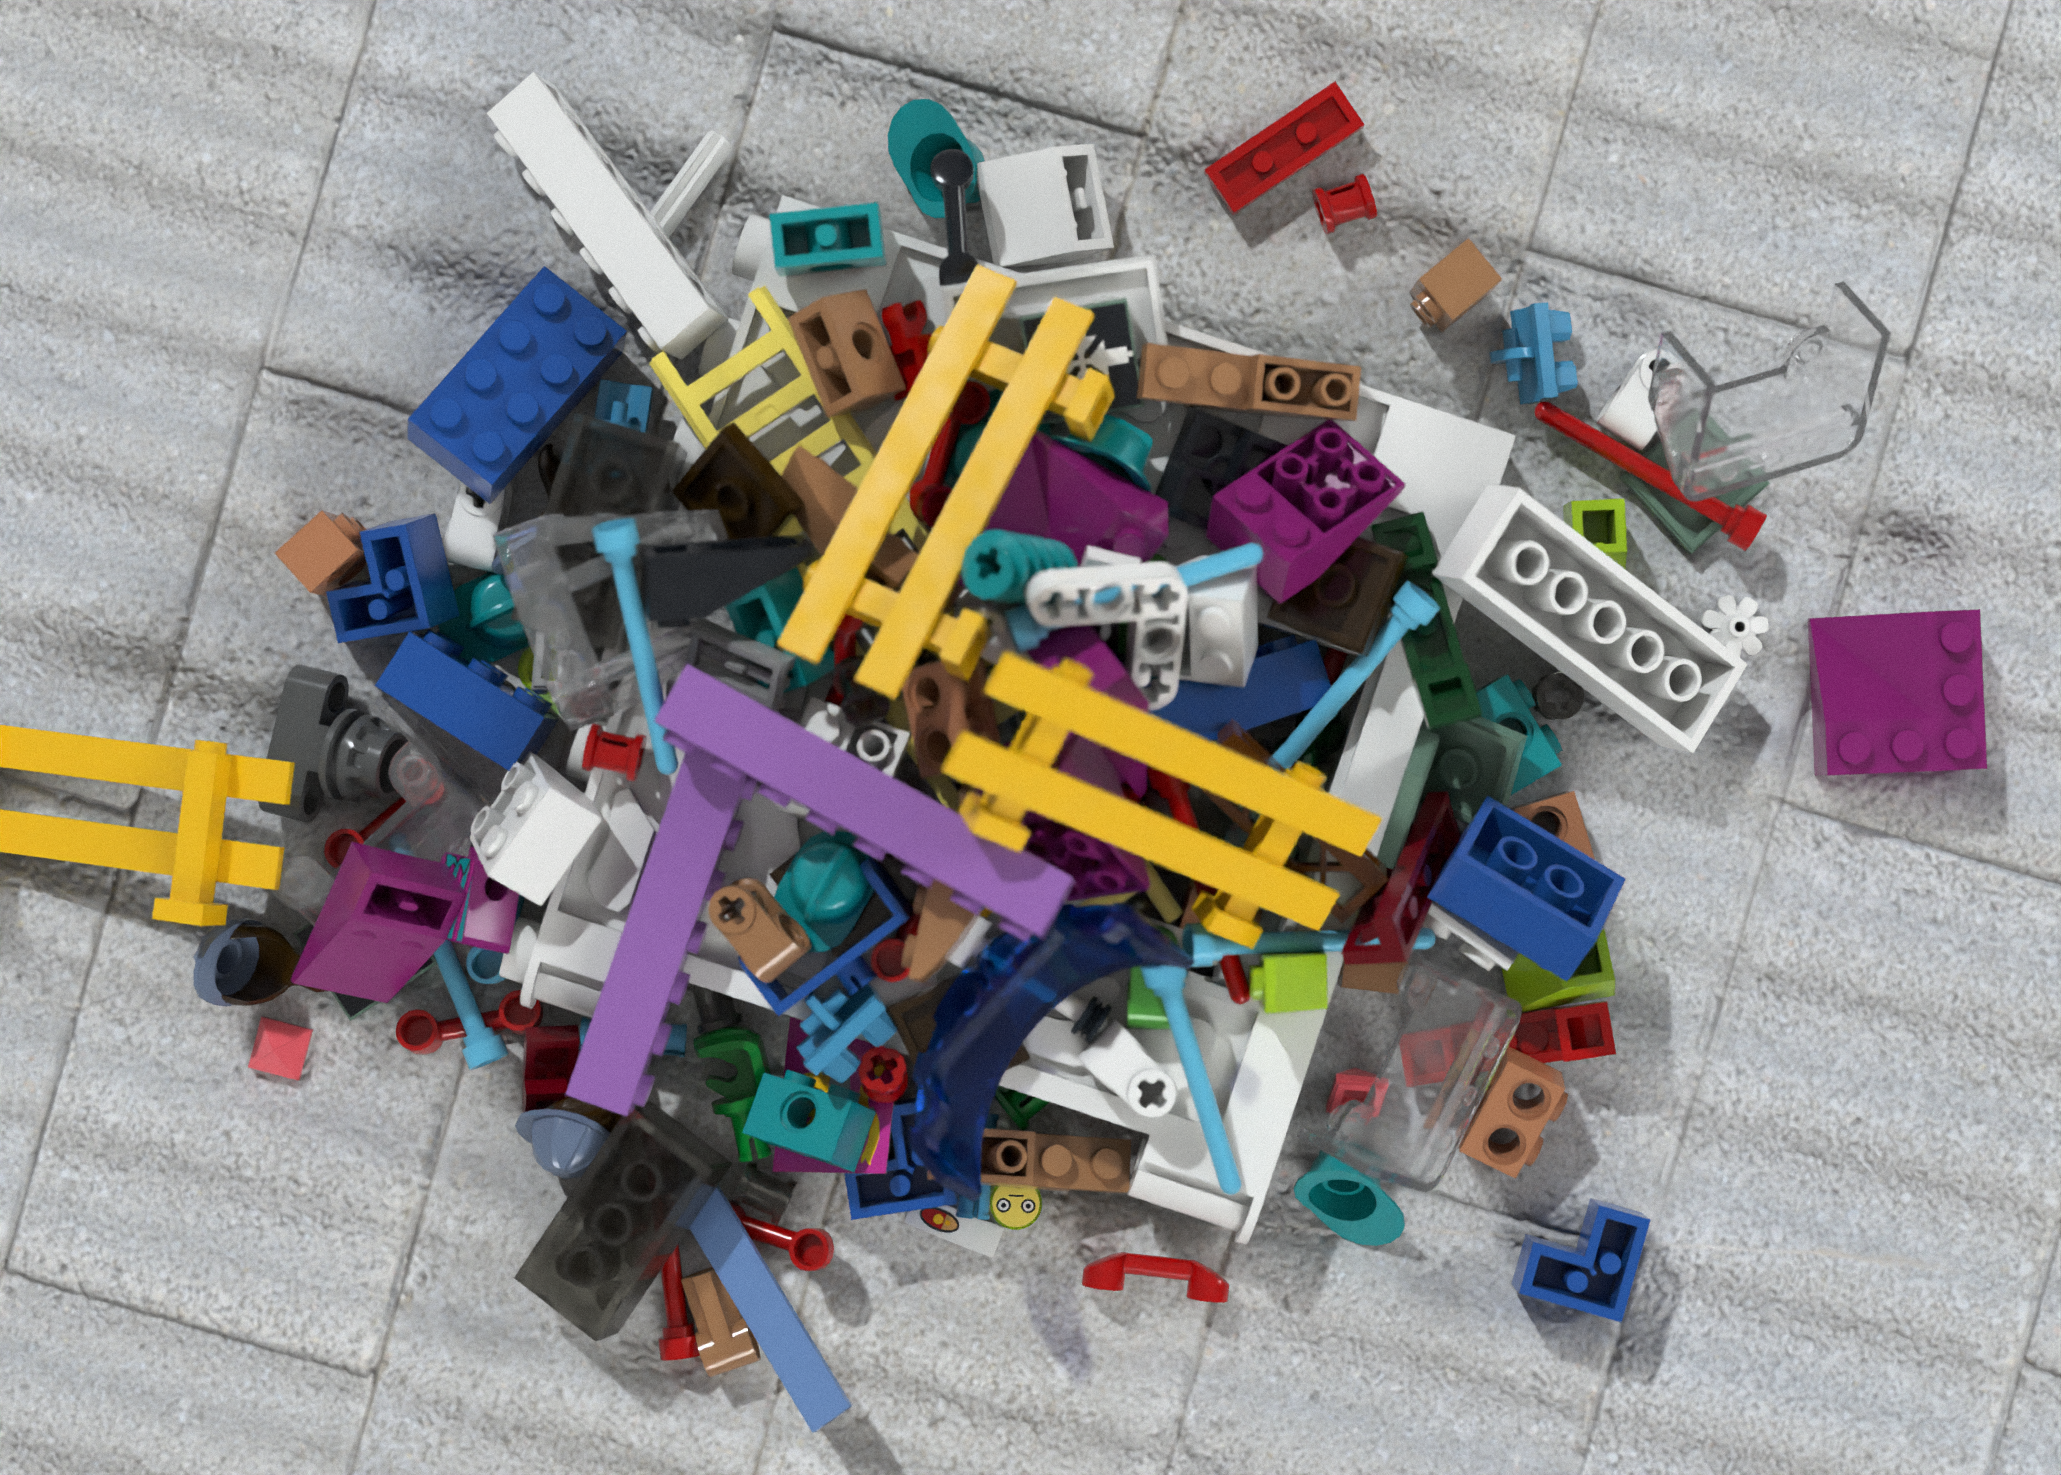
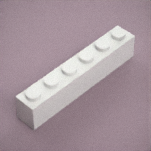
M533 72L487 112L499 129L494 133L497 142L511 157L516 158L519 156L527 169L522 172L525 180L540 196L544 197L547 194L555 205V208L551 211L555 221L569 235L572 236L575 233L584 245L579 250L581 256L596 273L601 275L604 272L613 284L608 290L611 297L627 314L634 312L642 323L638 333L654 352L659 354L665 351L682 360L729 320L555 85Z

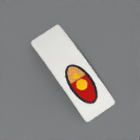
M948 1205L908 1211L905 1223L989 1257L994 1256L1004 1231L1002 1226L986 1220L956 1217L958 1209Z

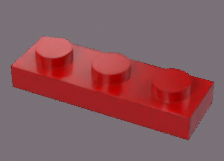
M1335 81L1204 169V174L1234 216L1363 129L1365 124Z

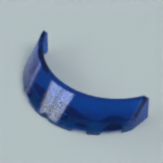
M1114 902L1113 905L1076 906L1073 903L1063 904L1043 940L1031 934L1026 943L1005 931L977 954L972 966L959 974L943 997L932 1017L937 1026L930 1039L926 1054L918 1052L912 1078L918 1085L915 1109L916 1127L909 1126L911 1146L936 1182L973 1202L982 1194L981 1148L987 1116L996 1089L1018 1048L1036 1025L1059 1003L1085 985L1111 973L1134 967L1158 965L1188 970L1195 961L1133 907Z

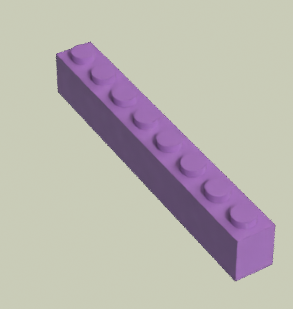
M689 664L685 665L654 720L659 726L667 730L662 740L689 755L692 754L695 747L714 756L709 766L737 782L743 773L761 782L762 784L757 793L784 808L788 806L790 800L809 809L805 819L832 835L835 834L840 826L858 836L853 844L854 847L881 862L886 853L906 863L901 873L929 889L934 880H937L954 890L949 900L966 910L979 915L982 908L985 907L1002 917L998 927L1026 943L1031 934L1042 940L1045 938L1075 884L1073 877L1022 849L1020 852H1017L972 833L962 816Z
M695 747L691 755L687 753L684 755L565 1094L624 1116L631 1114L634 1111L635 1105L644 1107L648 1100L655 1079L654 1076L647 1074L653 1054L662 1056L666 1049L673 1026L664 1022L671 1003L680 1005L691 976L682 972L689 952L699 953L708 929V923L700 921L704 908L714 893L723 887L726 872L718 870L725 850L735 851L743 830L744 822L736 819L742 800L752 801L759 785V781L744 773L737 782L709 765L714 756L698 747Z

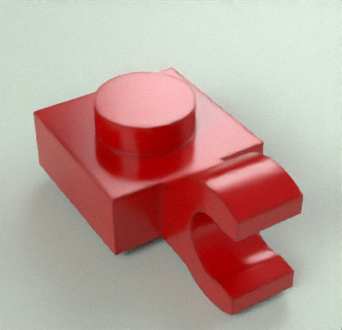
M915 300L903 306L901 302H897L882 308V320L889 332L892 343L889 347L906 387L905 390L894 395L895 401L906 400L929 357L928 345L933 334L921 335L927 320L926 309L921 300Z

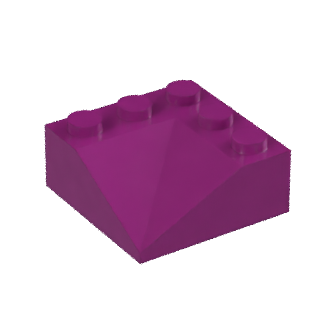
M1036 429L983 532L999 529L1006 532L1027 534L1063 542L1072 550L1078 562V568L1081 565L1087 546L1140 558V563H1148L1168 536V502ZM961 573L957 583L966 590L967 588ZM1089 624L1095 632L1098 631V624Z
M1980 609L1808 619L1815 775L1830 776L1987 769Z

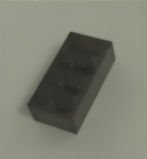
M576 412L511 616L512 620L529 628L624 656L628 637L611 562L605 561L603 553L597 552L592 528L612 520L635 519L640 543L635 545L637 554L632 558L642 599L640 545L660 543L674 498V494L671 491L679 482L688 454L680 443Z
M646 1102L644 1107L635 1105L634 1111L628 1116L623 1115L514 1279L595 1342L618 1334L733 1163L653 1102Z

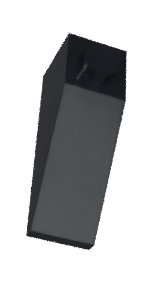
M803 535L640 545L644 612L650 622L657 621L659 627H687L691 624L690 619L708 617L811 558L812 546Z

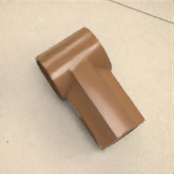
M713 1267L683 1277L681 1282L698 1332L695 1334L698 1351L708 1376L713 1377L760 1361L761 1356L757 1340Z

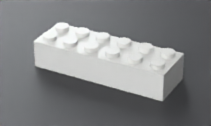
M1487 484L1432 573L1434 577L1662 747L1694 753L1748 665L1519 487Z

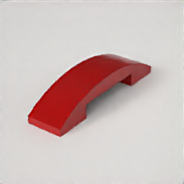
M1607 1001L1539 1009L1512 1015L1505 1014L1397 1034L1406 1087L1491 1072L1505 1045L1542 1063L1569 1062L1616 1054Z

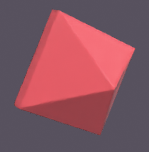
M262 1016L248 1068L299 1081L313 1029Z
M1358 1068L1336 1073L1326 1104V1112L1378 1117L1388 1087V1078Z

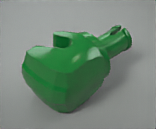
M740 1026L721 1028L703 1033L693 1039L696 1055L699 1058L723 1059L728 1063H732L737 1068L735 1075L730 1078H723L717 1075H709L707 1077L706 1086L724 1096L711 1103L713 1113L731 1118L738 1150V1161H753L749 1139L753 1137L742 1132L763 1073L771 1075L762 1036L748 1027ZM753 1138L758 1159L772 1154L769 1144Z

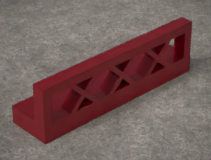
M1448 791L1427 793L1418 816L1410 828L1396 866H1394V869L1386 867L1389 880L1360 908L1341 951L1345 965L1407 963L1433 901L1427 896L1460 837L1459 827L1453 814ZM1377 937L1380 944L1364 945Z

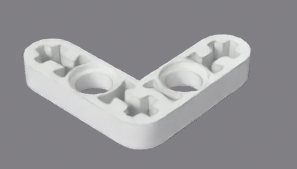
M1148 562L1052 569L1038 573L1027 583L1024 592L1025 601L1032 617L1043 626L1062 627L1129 621L1125 671L1149 701V710L1162 708L1172 701L1176 695L1179 683L1188 600L1187 587L1175 566L1166 562ZM1168 584L1169 587L1162 588L1161 596H1152V594L1158 593L1160 585ZM1107 585L1120 587L1119 594L1114 600L1104 604L1092 601L1094 594L1101 587ZM1137 585L1138 589H1133L1132 591L1131 587ZM1079 590L1081 603L1076 604L1075 600H1079V596L1077 593V591ZM1060 592V595L1054 597L1053 604H1044V602L1050 600L1051 593ZM1166 628L1169 630L1166 639L1158 645L1147 646L1141 643L1145 634L1152 629ZM1148 664L1154 666L1158 678L1152 681L1151 687L1143 688L1142 686H1146L1150 682L1151 670Z

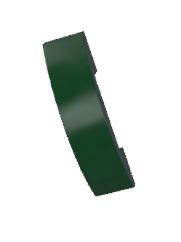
M1424 512L1371 525L1375 543L1403 552L1408 556L1391 598L1390 606L1392 607L1396 603L1393 600L1395 594L1406 581H1410L1427 593L1440 607V610L1426 626L1420 624L1416 630L1409 628L1400 639L1428 729L1432 730L1482 717L1468 663L1464 661L1442 582L1432 575L1438 565V560Z

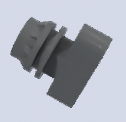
M298 664L291 669L286 678L266 758L295 762L290 805L258 801L260 809L267 813L309 823L318 815L324 795L337 800L347 799L356 803L364 802L373 797L390 800L402 788L405 775L410 766L411 746L409 739L404 733L391 730L385 721L377 716L367 715L365 712L357 709L345 710L349 685L344 675Z

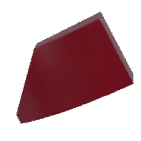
M578 1025L525 1027L522 1113L545 1109L555 1101L568 1097L565 1094L579 1055L580 1038Z

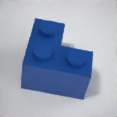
M436 513L389 521L361 531L360 537L370 578L356 580L326 592L338 643L428 629L460 616Z
M928 1095L894 1101L891 1130L895 1153L888 1154L886 1174L844 1173L851 1220L957 1204L958 1190L955 1182L927 1179L930 1125L948 1126L944 1101L933 1106Z
M1590 1198L1576 1248L1525 1234L1511 1285L1520 1294L1622 1322L1650 1219L1639 1211Z

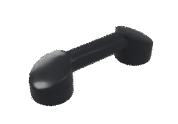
M947 149L934 157L930 169L933 184L938 190L943 192L948 256L943 260L939 268L940 287L968 282L977 264L979 265L977 260L969 254L965 190L972 183L974 176L972 160L966 153L960 150Z

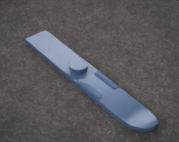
M679 1151L671 1157L669 1164V1190L676 1207L812 1433H815L851 1408L852 1404L716 1180L705 1165L694 1155Z

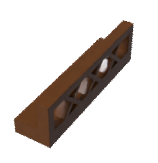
M1233 718L1217 733V744L1282 773L1285 772L1286 769ZM1199 787L1248 835L1251 833L1256 823L1249 817L1248 807L1243 806L1242 810L1233 801ZM1303 831L1301 833V835H1310ZM1314 837L1320 843V862H1296L1289 855L1283 867L1312 880L1315 879L1307 872H1319V883L1326 885V872H1350L1363 885L1342 905L1336 900L1330 911L1343 924L1389 880L1386 866L1368 848L1365 849L1360 857ZM1326 850L1339 862H1326Z

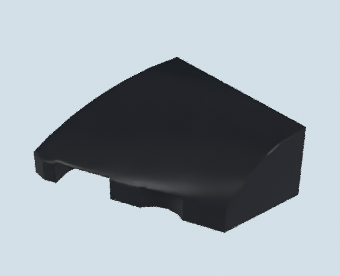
M1189 407L1155 495L1168 502V516L1207 530L1213 496L1289 445Z

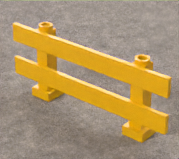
M977 264L945 326L940 325L934 331L928 345L929 357L820 562L815 561L808 569L803 582L804 593L777 643L780 648L818 665L841 619L847 613L881 628L855 677L857 683L896 700L922 648L939 654V658L948 673L968 682L993 633L984 616L966 608L963 609L958 619L942 613L962 573V560L966 548L975 537L983 533L1046 409L1065 417L1071 435L1091 443L1115 397L1109 377L1103 373L1088 368L1082 380L1066 373L1095 317L1092 311L1054 296L1024 355L988 341L1017 286V282L1010 277ZM971 377L1004 391L900 593L865 579L864 576L967 379Z
M1004 651L984 691L987 695L1027 711L1028 714L1009 749L962 730L941 768L945 774L986 791L983 797L968 792L959 809L960 815L972 833L1020 852L1030 835L1029 830L1021 820L1028 808L1219 889L1216 895L1201 890L1191 908L1206 930L1253 950L1263 932L1254 920L1259 907L1314 930H1320L1339 897V892L1336 889L1284 868L1285 861L1302 831L1361 857L1382 821L1379 815L1325 792L1321 786L1326 776L1306 763L1297 761L1293 769L1287 767L1285 772L1282 773L1092 689L1089 683L1094 674L1085 666L1071 659L1064 658L1060 666L1054 664L1052 670H1048L1008 651ZM1069 730L1261 813L1242 849L1051 768L1050 765Z
M0 725V767L183 791L178 833L0 809V852L171 875L170 898H155L152 919L196 926L226 925L228 904L214 902L216 882L279 890L285 848L222 839L226 798L231 797L290 805L295 762L226 754L228 743L195 740L194 749Z

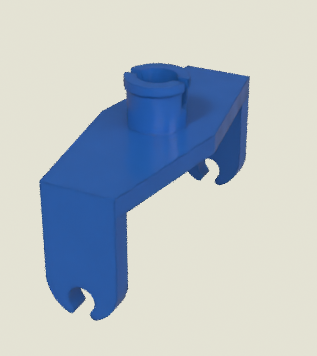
M873 857L861 863L860 868L894 916L791 994L786 992L777 978L771 983L758 979L746 967L741 957L738 956L743 970L778 1017L833 975L837 976L848 991L849 996H852L876 978L877 974L872 971L861 954L915 914L912 905L885 869Z

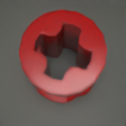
M1364 174L1355 176L1354 182L1326 191L1321 187L1312 189L1315 209L1325 234L1335 232V226L1362 217H1366L1367 220L1377 217L1375 200Z
M593 723L584 748L582 770L592 771L594 767L625 774L627 780L635 782L642 766L647 736L637 734L632 738L603 731L602 725Z
M884 1046L873 1047L863 1054L858 1074L863 1091L869 1099L877 1103H890L898 1100L908 1087L907 1067L903 1056L896 1049ZM882 1065L886 1071L892 1072L893 1081L884 1084L880 1078L875 1079L874 1069Z

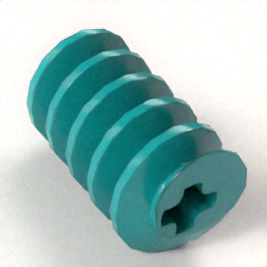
M996 529L985 531L978 535L966 548L962 560V577L966 588L976 597L1027 605L1024 592L1027 583L1032 577L1040 572L1052 569L1078 568V562L1072 550L1063 542ZM1060 592L1051 593L1050 600L1044 602V604H1053L1054 597L1060 595Z

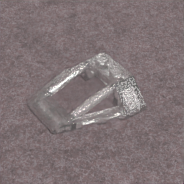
M718 510L652 512V515L615 516V513H598L590 517L544 515L493 533L514 605L551 698L570 731L621 714L642 699L636 675L612 689L610 682L635 671L631 650L598 663L572 596V592L612 575L611 562L605 561L604 556L601 555L564 572V564L556 545L594 541L592 528L596 525L617 519L632 518L636 521L638 534H648L639 538L640 543L635 545L637 554L632 558L633 563L636 564L641 562L640 545L727 540L728 536ZM725 607L704 618L732 631L735 630ZM702 618L691 621V624L687 627L676 628L651 640L661 686L684 669L693 623Z

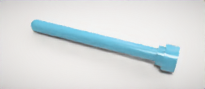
M632 518L612 520L592 528L597 552L603 553L604 560L611 562L656 765L662 774L669 775L677 770L678 759L675 747L662 740L667 730L654 722L665 701L632 558L637 554L635 545L640 543L635 519Z
M1249 543L1178 566L1176 569L1180 573L1186 587L1258 564L1263 558V549L1256 543ZM1168 584L1160 585L1158 593L1152 594V596H1160L1162 588L1169 587ZM1137 585L1131 587L1132 591L1133 589H1138ZM1116 586L1095 593L1092 601L1099 604L1108 603L1117 597L1120 587ZM1080 598L1079 600H1075L1076 604L1081 603ZM1026 604L1004 611L1008 629L1017 653L1039 647V641L1048 638L1047 632L1062 628L1047 627L1037 623Z
M1406 581L1393 597V600L1396 602L1390 609L1393 615L1377 632L1368 657L1359 654L1273 754V757L1285 769L1287 767L1291 768L1408 629L1416 630L1420 624L1426 626L1440 610L1439 605L1418 586L1410 581Z
M397 830L388 836L387 842L391 851L416 857L406 833ZM445 940L433 955L467 1034L463 1038L466 1048L462 1050L469 1070H474L507 1056L509 1052L501 1034L495 1035L492 1027H486L452 942Z
M1187 923L1183 929L1182 951L1185 964L1188 967L1211 966L1213 961L1222 960L1223 955L1341 952L1351 930L1262 932L1252 950L1207 931L1202 923ZM1421 928L1413 949L1431 948L1436 941L1435 933L1429 928ZM1377 937L1364 945L1380 944Z
M1169 950L1159 952L1147 957L1140 963L1146 987L1153 989L1155 996H1161L1220 1188L1225 1194L1233 1195L1240 1190L1241 1180L1183 997L1184 978H1186L1188 972L1180 951Z

